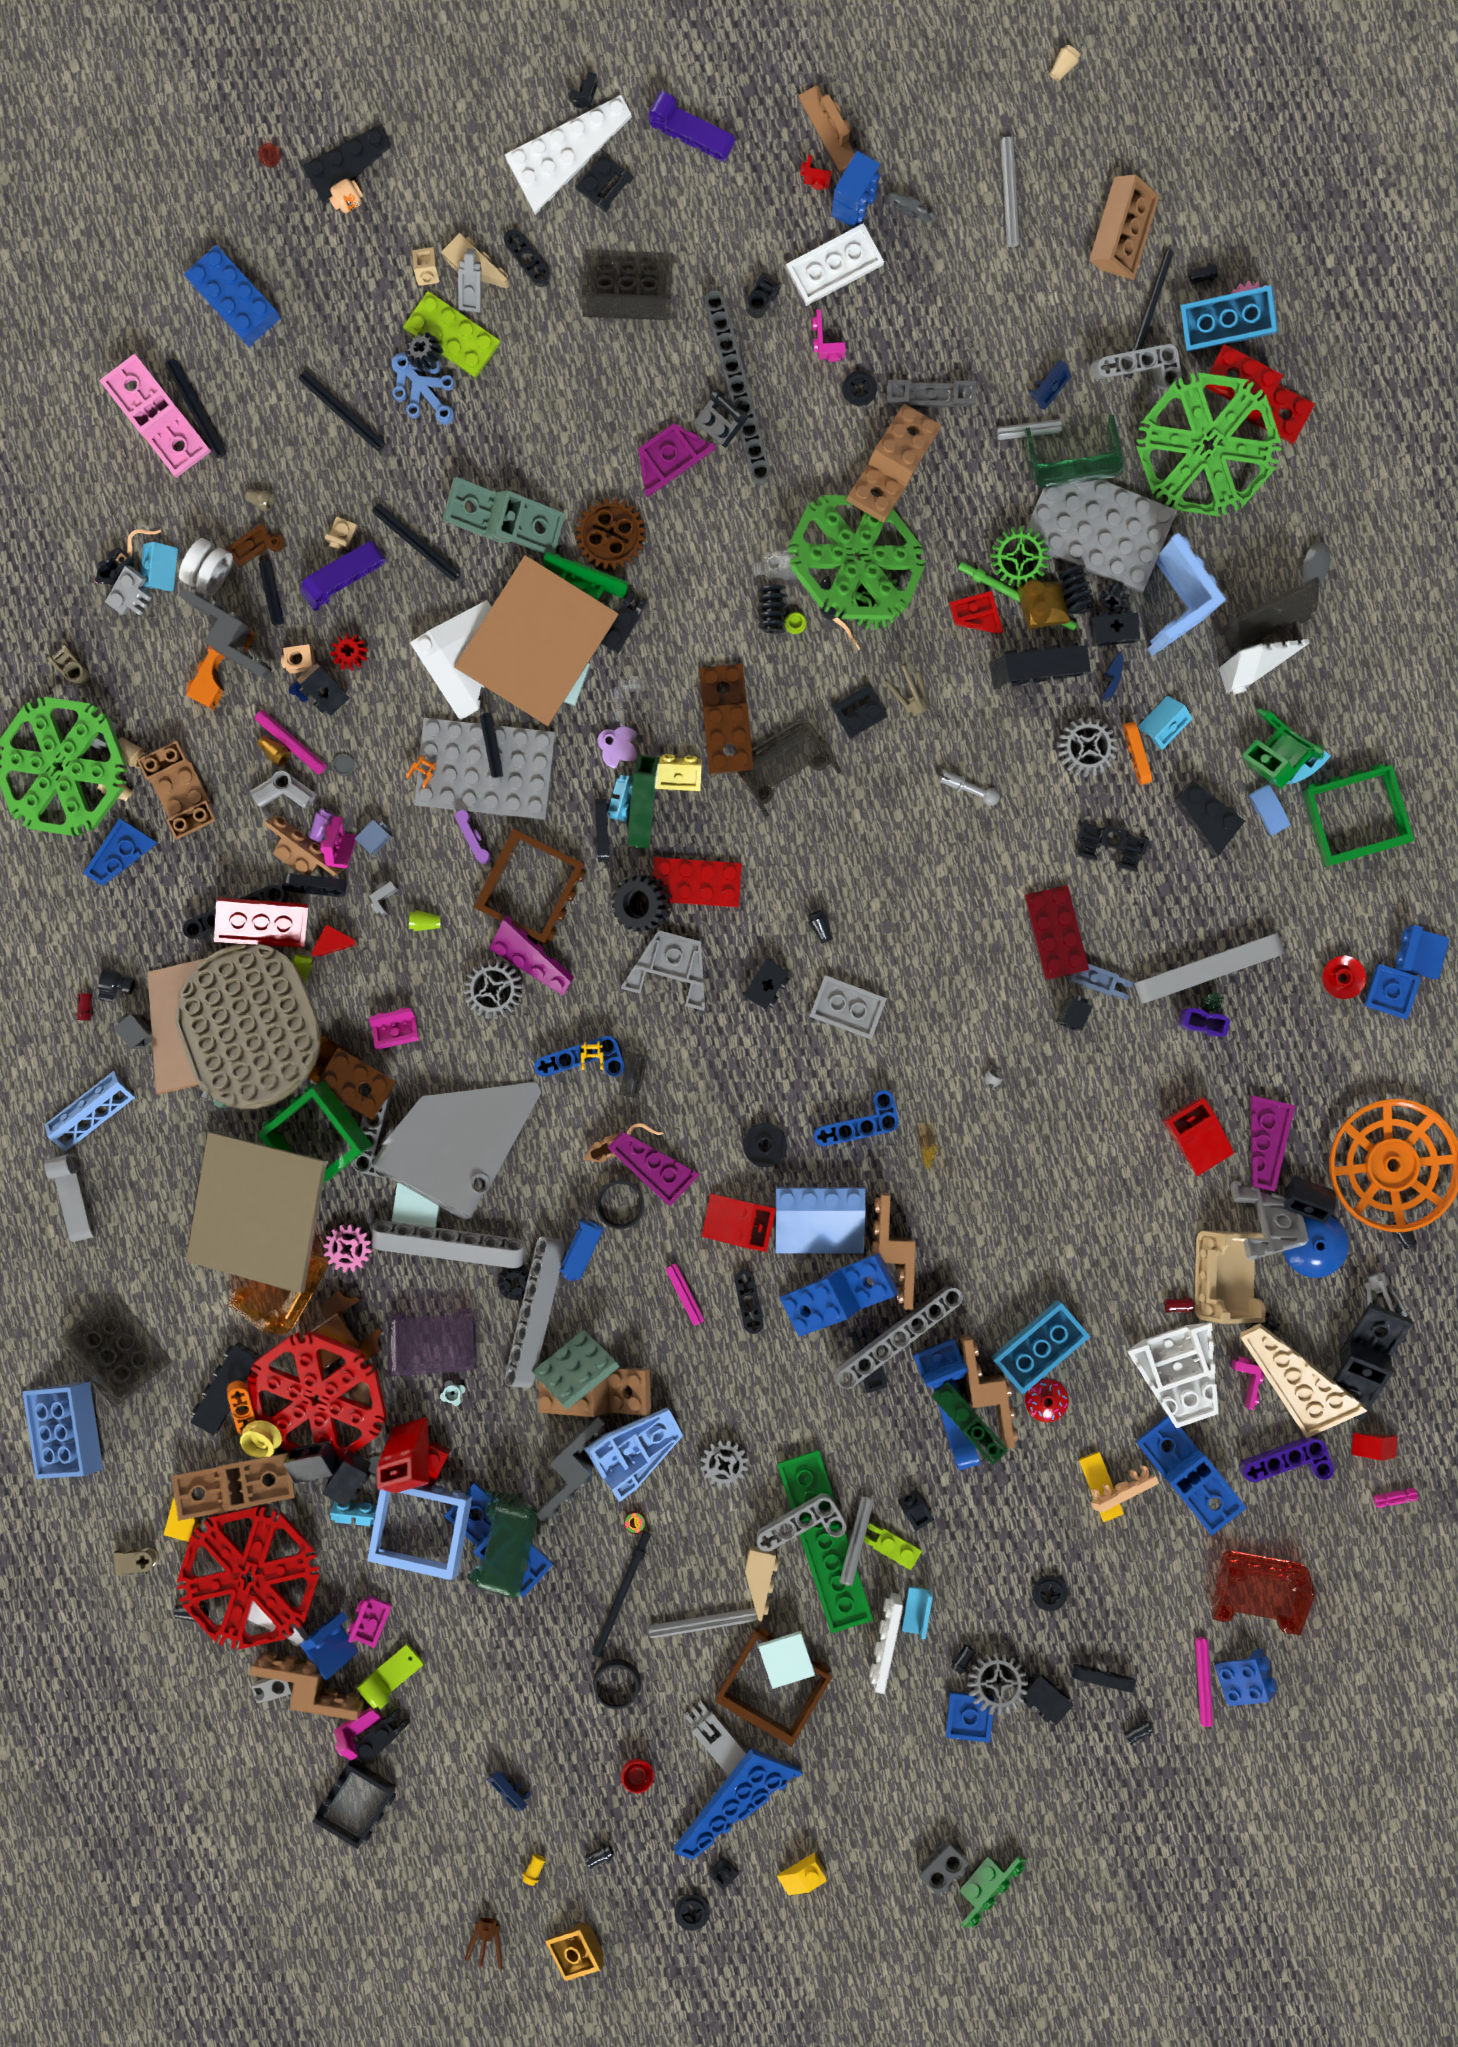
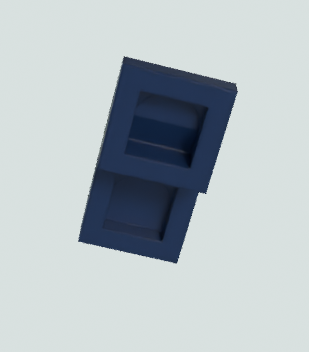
M1121 653L1115 656L1104 674L1111 681L1100 699L1107 703L1112 699L1121 678L1123 668V655Z

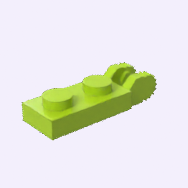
M869 1521L867 1528L879 1534L875 1541L865 1534L864 1542L885 1556L912 1570L922 1550L883 1527L882 1529Z

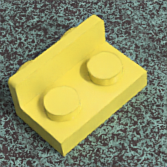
M670 754L660 757L657 789L700 791L702 759H697L696 756L691 755L684 758H675L674 755Z

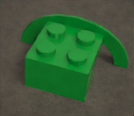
M1257 710L1262 719L1276 732L1265 744L1256 739L1243 753L1242 757L1249 768L1279 789H1282L1311 756L1316 759H1323L1324 748L1321 744L1315 745L1299 736L1281 722L1270 710Z

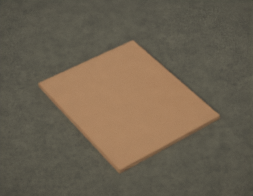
M525 555L454 668L541 723L549 726L619 614Z
M204 959L147 972L157 1094L199 1085L192 1073L177 1031L175 1010L178 1007L179 993L184 982L190 978L196 970V966Z

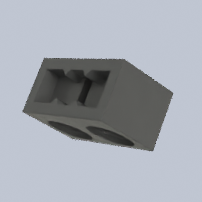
M127 1013L118 1019V1025L114 1029L130 1049H143L152 1042L151 1024L144 1015H129Z
M947 1838L917 1868L919 1878L936 1895H939L942 1891L946 1892L951 1887L952 1881L957 1876H962L966 1872L969 1861L967 1856ZM950 1857L958 1858L954 1863L947 1862ZM938 1872L942 1874V1876L938 1879L932 1878V1875L934 1873Z

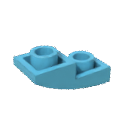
M1324 751L1323 759H1316L1311 756L1306 761L1307 765L1304 763L1286 784H1293L1309 777L1331 755Z

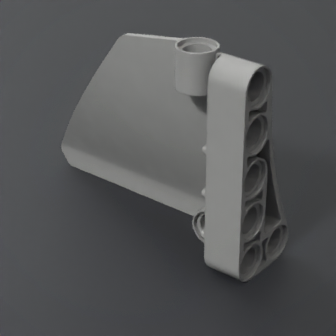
M536 1082L420 1097L395 1128L391 1127L382 1141L383 1146L371 1166L462 1219H469L483 1194L491 1186L536 1104L541 1090ZM476 1178L482 1182L480 1190L474 1187V1180Z

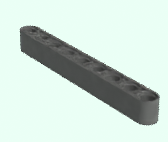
M713 290L705 297L706 314L730 402L737 408L741 406L749 408L747 412L748 418L738 433L751 480L756 485H764L770 479L769 461L726 301L720 291ZM712 301L720 303L718 307H711L709 304ZM718 322H724L726 326L724 328L719 329L715 326V324ZM723 343H729L732 345V347L728 350H724L721 348V345ZM729 364H735L738 368L730 371L726 367ZM740 385L743 387V390L735 392L732 390V387ZM746 427H751L755 432L748 435L743 430ZM752 448H757L761 453L753 456L749 451ZM762 469L766 472V475L758 477L754 472Z

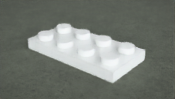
M863 223L787 263L786 269L807 306L883 266L884 260Z
M890 1593V1598L885 1599L883 1608L885 1620H881L879 1626L881 1641L876 1642L874 1650L876 1664L872 1663L870 1669L871 1684H874L875 1692L882 1694L885 1693L903 1607L900 1595L896 1593Z

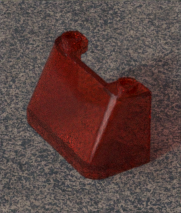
M1225 1551L1220 1560L1211 1611L1212 1618L1220 1622H1229L1233 1619L1234 1612L1276 1619V1623L1282 1632L1301 1636L1316 1595L1310 1572L1304 1565L1295 1562L1235 1551Z

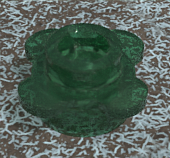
M1219 993L1205 996L1202 998V1010L1208 1009L1213 1011L1220 1008L1224 997H1220Z

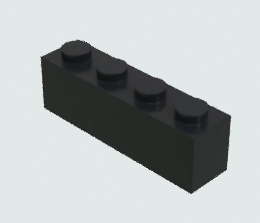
M239 1342L234 1346L230 1345L224 1354L225 1362L223 1365H219L213 1374L215 1379L212 1385L208 1384L202 1393V1396H204L201 1404L197 1403L192 1410L191 1415L193 1418L190 1423L213 1436L218 1433L231 1410L227 1396L228 1385L234 1381L246 1383L248 1376L253 1372L251 1370L253 1363L262 1355ZM235 1391L236 1394H237V1398H238L240 1392H239V1391Z

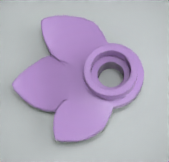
M619 727L615 731L604 730L598 735L597 743L603 750L602 759L605 764L615 769L619 760L632 761L637 758L636 749L631 743L637 736L636 731L628 727ZM607 736L612 738L610 745L605 742Z

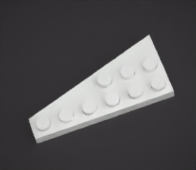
M622 95L504 154L535 215L603 147L605 142L611 136H614L632 117Z

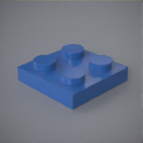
M1377 964L1363 1006L1408 1020L1421 977Z
M949 1691L946 1738L990 1743L993 1714H988L989 1707L987 1706L984 1711H981L980 1706L982 1702L976 1705L973 1703L978 1698L977 1695L969 1696V1693ZM985 1695L986 1698L994 1702L993 1695Z

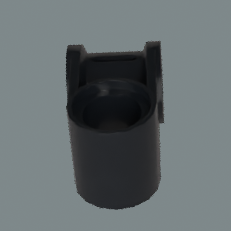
M765 272L761 273L747 301V312L751 317L760 318L764 316L772 301L778 295L782 282L770 279L766 276ZM754 302H759L762 304V306L756 308L752 306V304Z

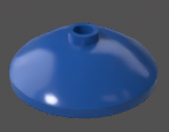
M1303 1216L1309 1241L1306 1245L1283 1251V1255L1290 1267L1301 1275L1311 1278L1328 1276L1338 1270L1347 1257L1349 1248L1347 1233L1342 1224L1333 1216L1325 1224ZM1318 1242H1321L1323 1245L1320 1250L1316 1248Z

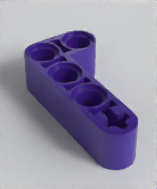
M660 91L649 111V122L654 129L659 128L662 130V133L675 139L678 137L682 139L681 142L693 148L698 147L701 149V152L722 162L727 160L736 142V139L730 133L677 108L675 98L666 92Z
M369 541L305 578L302 582L301 594L313 611H317L322 604L329 603L331 595L376 570L386 562V558L375 542Z
M1311 1436L1249 1457L1240 1463L1239 1472L1248 1481L1258 1482L1307 1464L1313 1475L1320 1480H1328L1334 1474V1466L1324 1442L1315 1436ZM1317 1442V1449L1314 1452H1310V1445ZM1292 1450H1296V1457L1289 1460V1453ZM1271 1458H1276V1464L1273 1467H1268V1461ZM1324 1463V1464H1325V1469H1324V1471L1321 1472V1473H1318V1472H1317V1467H1318L1320 1464ZM1253 1466L1255 1469L1252 1470L1253 1474L1250 1475L1248 1472L1250 1467Z

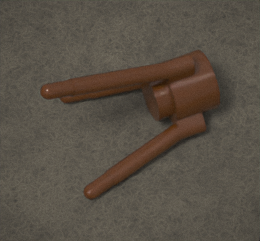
M483 1917L479 1919V1922L475 1923V1931L465 1960H469L479 1935V1939L482 1940L479 1967H482L486 1943L491 1941L494 1936L498 1969L502 1970L499 1937L500 1925H496L497 1921L495 1919Z

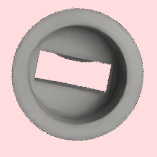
M989 1068L984 1079L987 1085L991 1083V1087H996L1003 1081L1004 1075L995 1068Z

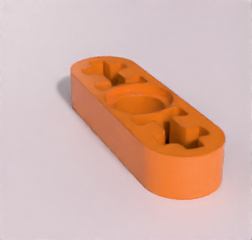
M1135 721L1122 725L1129 753H1132L1133 756L1131 760L1139 785L1151 783L1152 775Z
M234 1381L227 1387V1396L237 1432L242 1435L243 1429L246 1426L243 1419H247L248 1424L256 1421L247 1384L243 1381ZM235 1391H239L241 1393V1397L237 1398V1394ZM242 1405L248 1407L244 1411L236 1410L237 1407Z

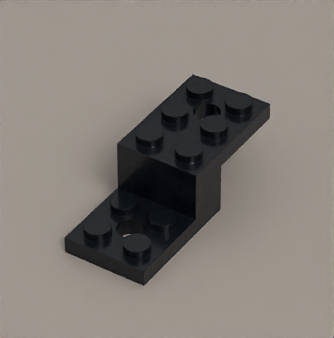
M1369 1303L1339 1351L1341 1367L1333 1378V1381L1347 1392H1356L1357 1395H1354V1397L1367 1407V1412L1393 1375L1391 1357L1413 1325L1411 1318L1373 1303ZM1378 1327H1384L1387 1329L1386 1331H1383L1381 1333L1375 1331V1329ZM1364 1412L1353 1418L1362 1421L1367 1412Z

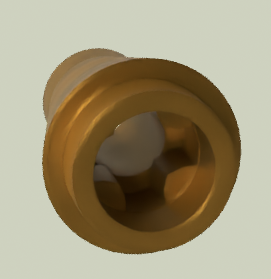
M265 735L258 740L257 746L261 748L274 765L282 766L290 758V752L286 746Z

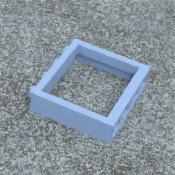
M423 1485L399 1492L458 1506L448 1564L380 1549L390 1492L380 1490L367 1561L448 1580H453L457 1577L472 1496L465 1495L466 1493L461 1492V1490L445 1491V1487L432 1485V1487Z

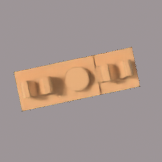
M1141 1465L1142 1473L1139 1477L1136 1471H1130V1476L1134 1481L1130 1483L1127 1481L1121 1482L1112 1491L1108 1485L1103 1484L1104 1493L1101 1496L1098 1490L1093 1489L1092 1495L1096 1500L1091 1502L1094 1510L1104 1512L1159 1484L1156 1476L1149 1475L1148 1468Z

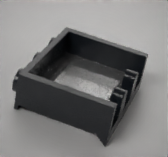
M355 1759L349 1760L316 1811L312 1822L358 1849L362 1842L366 1844L373 1832L370 1830L373 1824L378 1825L384 1815L382 1810L385 1805L390 1806L396 1796V1793H394L396 1784L389 1782L366 1768Z

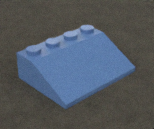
M776 1187V1253H864V1187Z
M90 1382L71 1383L22 1391L36 1479L85 1476L103 1470Z

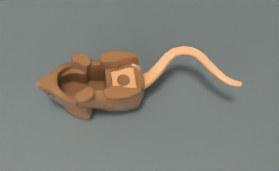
M643 1123L632 1125L627 1134L631 1135L635 1128L642 1127L651 1133L663 1134V1132H657ZM612 1134L601 1141L597 1140L584 1156V1160L605 1162L608 1158L616 1157L607 1146L619 1134Z

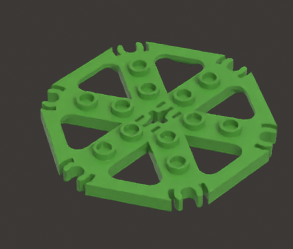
M1196 372L1198 382H1196L1193 373L1190 374L1191 383L1189 385H1185L1182 378L1178 379L1181 389L1177 388L1174 381L1141 421V423L1148 424L1149 427H1139L1138 430L1146 432V437L1143 440L1136 439V442L1140 444L1145 443V447L1136 446L1152 495L1160 488L1161 491L1156 494L1155 498L1159 499L1161 495H1167L1168 500L1165 502V506H1169L1172 500H1175L1170 508L1213 516H1220L1218 507H1221V512L1225 516L1227 515L1225 509L1227 505L1232 504L1234 510L1238 511V504L1235 502L1238 500L1241 508H1243L1277 468L1269 466L1268 463H1279V460L1271 457V453L1275 450L1281 451L1282 448L1278 446L1272 447V444L1282 443L1266 394L1258 401L1257 398L1262 395L1263 391L1260 389L1255 395L1250 393V388L1254 385L1253 382L1243 389L1244 384L1248 381L1247 379ZM1208 384L1233 388L1234 397L1213 421L1203 392L1204 387ZM1178 398L1181 400L1191 431L1158 425L1157 416L1171 399ZM1252 410H1259L1261 412L1267 430V437L1264 440L1258 441L1231 437ZM1217 435L1212 443L1214 446L1213 450L1207 449L1200 455L1205 446L1203 441H1209ZM1160 449L1187 453L1165 479L1160 480L1156 477L1149 457L1152 450ZM1226 459L1254 463L1259 466V474L1244 491L1240 492L1235 489ZM1204 468L1213 495V501L1208 505L1185 502L1182 498L1183 492Z
M848 495L820 496L817 500L819 506H816L813 501L806 506L787 547L789 548L787 553L796 556V558L792 557L789 564L792 565L790 568L822 609L826 602L825 611L827 612L830 607L836 608L837 613L835 617H839L842 611H844L841 619H890L898 613L895 608L901 613L906 610L925 568L923 566L925 560L917 558L923 553V549H920L922 546L895 510L892 509L885 522L893 523L906 541V544L903 546L875 545L884 523L866 512L863 513L854 534L836 511L837 505H852L846 501ZM811 520L816 522L832 544H809L804 541L803 535ZM854 553L857 554V557H861L859 561L856 557H853ZM808 568L839 569L830 590L822 589L810 574ZM881 569L911 571V577L904 591L897 590ZM859 580L879 605L878 607H857L852 604L851 598Z
M50 697L37 698L38 708L35 707L33 702H28L27 705H24L0 738V746L4 747V749H0V754L2 755L0 760V766H2L0 768V787L10 814L14 815V819L20 820L23 815L25 816V821L22 825L28 827L27 829L70 836L83 835L82 826L84 825L87 831L97 828L125 789V787H118L117 784L124 785L127 783V781L119 778L121 772H128V769L119 767V765L128 766L111 719L107 717L106 713H100L96 717V711L99 707L93 706L94 704ZM55 708L75 710L78 713L77 722L64 740L53 714ZM28 721L31 723L41 752L13 747L12 739L24 722ZM101 732L111 753L110 760L101 762L81 759ZM58 762H59V763H63V764H62V767L64 768L63 771L58 770V769H59V767H58V765H57ZM19 771L39 774L21 800H17L8 781L9 772ZM79 781L102 784L106 787V795L92 812H90ZM56 794H58L66 815V821L62 825L46 823L40 819V816Z

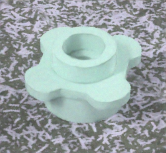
M448 1380L444 1384L445 1389L440 1394V1399L458 1406L461 1403L460 1398L465 1392L464 1385H456L453 1381Z

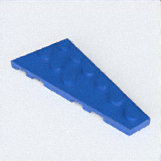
M751 1748L673 1847L675 1853L692 1860L714 1843L713 1839L722 1832L728 1833L732 1829V1824L739 1819L743 1821L769 1801V1795L777 1789L783 1790L787 1786L786 1782L792 1777L798 1778L803 1774L801 1768Z

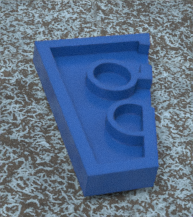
M119 818L83 874L98 884L105 886L156 846L158 842Z

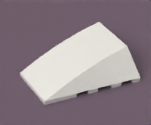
M1211 1322L1185 1325L1141 1340L1127 1350L1176 1428L1218 1414Z

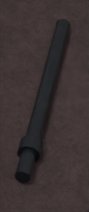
M1165 250L1134 346L1129 352L1141 350L1174 254L1171 250ZM1134 373L1127 374L1124 376L1127 378H1132Z
M643 1531L638 1545L634 1546L631 1553V1562L592 1652L596 1657H600L638 1565L645 1557V1549L651 1537L649 1532Z

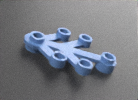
M404 352L396 354L392 359V368L397 373L396 387L392 391L394 399L399 402L406 399L407 394L404 388L407 375L412 381L410 404L406 408L409 417L418 418L420 416L419 401L421 392L436 410L437 420L443 425L450 424L454 419L453 410L447 405H442L428 387L443 388L446 391H450L454 388L453 378L449 375H445L442 378L418 376L414 371L417 369L408 363L406 354ZM401 360L406 361L404 366H399ZM439 361L436 362L437 367L435 369H430V373L436 374L440 371ZM450 380L451 384L445 386L444 381ZM398 391H403L401 397L396 396ZM411 408H417L415 414H411L410 410ZM448 411V415L442 417L441 412Z

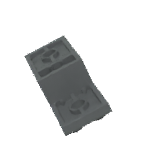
M183 588L179 596L185 602L216 620L204 642L214 651L272 684L276 678L271 672L272 668L258 658H255L253 661V657L242 649L252 632L246 627L248 623L233 612L228 614L229 612L215 601L211 600L209 603V600L198 591L192 589L189 592Z
M605 1414L593 1417L553 1456L550 1465L565 1482L539 1506L536 1516L541 1521L546 1517L551 1519L559 1511L558 1508L562 1502L566 1504L574 1497L577 1487L583 1488L591 1480L593 1465L581 1452L589 1445V1438L592 1436L596 1438L604 1431L607 1418Z

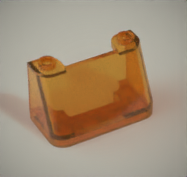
M311 1250L305 1291L303 1293L252 1280L249 1287L235 1289L231 1293L226 1305L260 1331L285 1335L294 1327L329 1265L328 1259Z

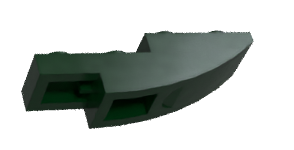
M948 1381L931 1395L991 1465H994L1009 1451Z

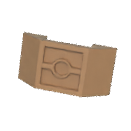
M178 741L137 760L146 780L152 783L169 817L166 821L175 840L217 821L213 804L194 765Z

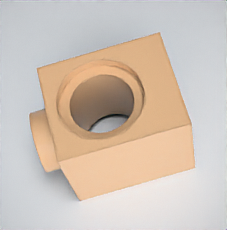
M309 644L283 648L284 655H281L282 667L286 668L290 674L305 672L315 663L314 650ZM296 655H302L303 657L299 664H293V659Z

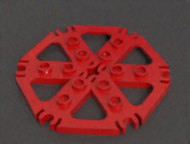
M307 1331L305 1334L306 1340L300 1337L299 1332H296L294 1337L292 1333L255 1360L251 1367V1370L257 1372V1375L250 1373L247 1378V1386L256 1421H266L275 1425L282 1437L279 1447L290 1451L291 1448L301 1447L290 1442L287 1439V1434L309 1419L314 1443L329 1441L341 1461L347 1450L354 1453L376 1438L382 1429V1426L376 1422L383 1424L386 1419L387 1412L377 1368L371 1371L374 1363L370 1365L363 1364L367 1356L366 1354H362L357 1358L362 1353L359 1349L315 1331L313 1333ZM318 1349H325L340 1355L345 1359L346 1363L327 1377H324ZM284 1352H291L295 1357L299 1377L270 1366V1362ZM364 1382L369 1386L373 1407L342 1396V1394L356 1384ZM260 1391H269L292 1402L274 1415L267 1416L263 1411ZM315 1394H316V1395H319V1401H318V1402L315 1401V1397H314ZM334 1418L359 1428L362 1436L348 1446L342 1447L339 1442Z
M260 1505L210 1516L203 1523L206 1525L207 1531L197 1527L194 1530L195 1532L191 1534L177 1579V1583L186 1582L181 1583L177 1590L185 1589L187 1591V1595L180 1597L179 1600L184 1602L189 1599L190 1601L181 1604L182 1607L215 1643L219 1641L220 1635L222 1636L219 1642L221 1646L225 1644L227 1638L231 1639V1649L238 1645V1640L239 1647L237 1650L288 1639L292 1636L294 1630L291 1628V1624H296L300 1628L306 1622L321 1571L318 1573L312 1572L319 1570L321 1566H313L311 1564V1559L317 1558L318 1553L308 1555L309 1552H315L316 1549L282 1512L279 1513L278 1520L275 1519L278 1515L277 1509L272 1512V1516H267L265 1513L267 1506H263L259 1514ZM243 1518H250L253 1521L244 1553L224 1532L223 1527L226 1522ZM277 1529H284L299 1545V1552L294 1555L266 1561L275 1531ZM204 1546L225 1571L203 1576L194 1575L192 1567L198 1548ZM251 1570V1577L254 1580L247 1584L246 1577H243V1575H246ZM303 1577L307 1581L305 1594L301 1605L294 1607L273 1584ZM231 1594L223 1622L217 1625L200 1608V1601ZM253 1602L276 1625L273 1631L257 1635H249L246 1632V1625Z

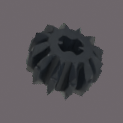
M419 332L416 338L411 336L412 342L406 343L408 350L404 352L408 358V363L420 372L424 369L430 372L431 366L437 367L436 362L442 360L440 354L444 351L440 341L428 332L425 334Z

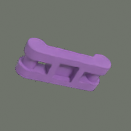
M459 810L455 818L470 848L480 863L488 864L491 860V855L482 849L479 843L482 841L478 830H472L469 824L471 821L470 815L464 810Z

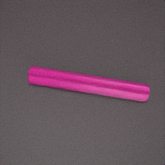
M264 710L256 714L254 719L316 774L320 775L325 771L326 764Z
M1197 1637L1195 1645L1200 1723L1204 1727L1213 1726L1209 1644L1206 1637Z

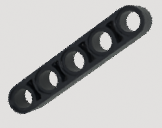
M273 884L239 899L254 900L259 898L260 901L286 903L288 892L282 886ZM279 889L281 897L279 900L274 901L272 893ZM216 908L187 920L182 928L184 935L195 940L213 935L214 927L211 924V920L216 914ZM194 924L199 926V932L196 935L191 933V927Z

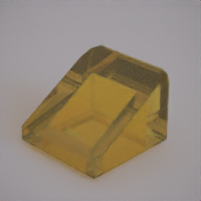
M938 1144L922 1146L920 1148L925 1169L931 1168L939 1147Z

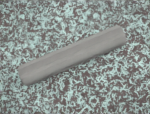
M1058 419L1001 426L997 428L998 440L1060 433L1062 422Z

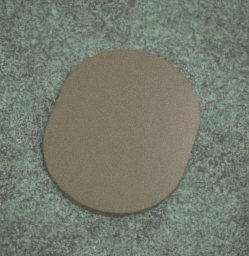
M237 944L226 947L211 954L196 966V970L189 979H186L180 990L178 1007L175 1010V1020L190 1068L200 1087L218 1102L242 1109L267 1106L288 1096L302 1084L311 1072L318 1057L321 1043V1029L318 1016L303 978L296 966L282 953L272 947L261 944Z

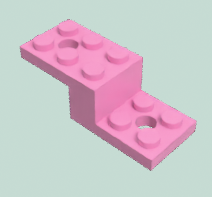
M135 353L99 380L176 478L211 452ZM130 381L137 382V387L133 391H128L126 388ZM183 441L185 443L182 451L174 450L176 442Z

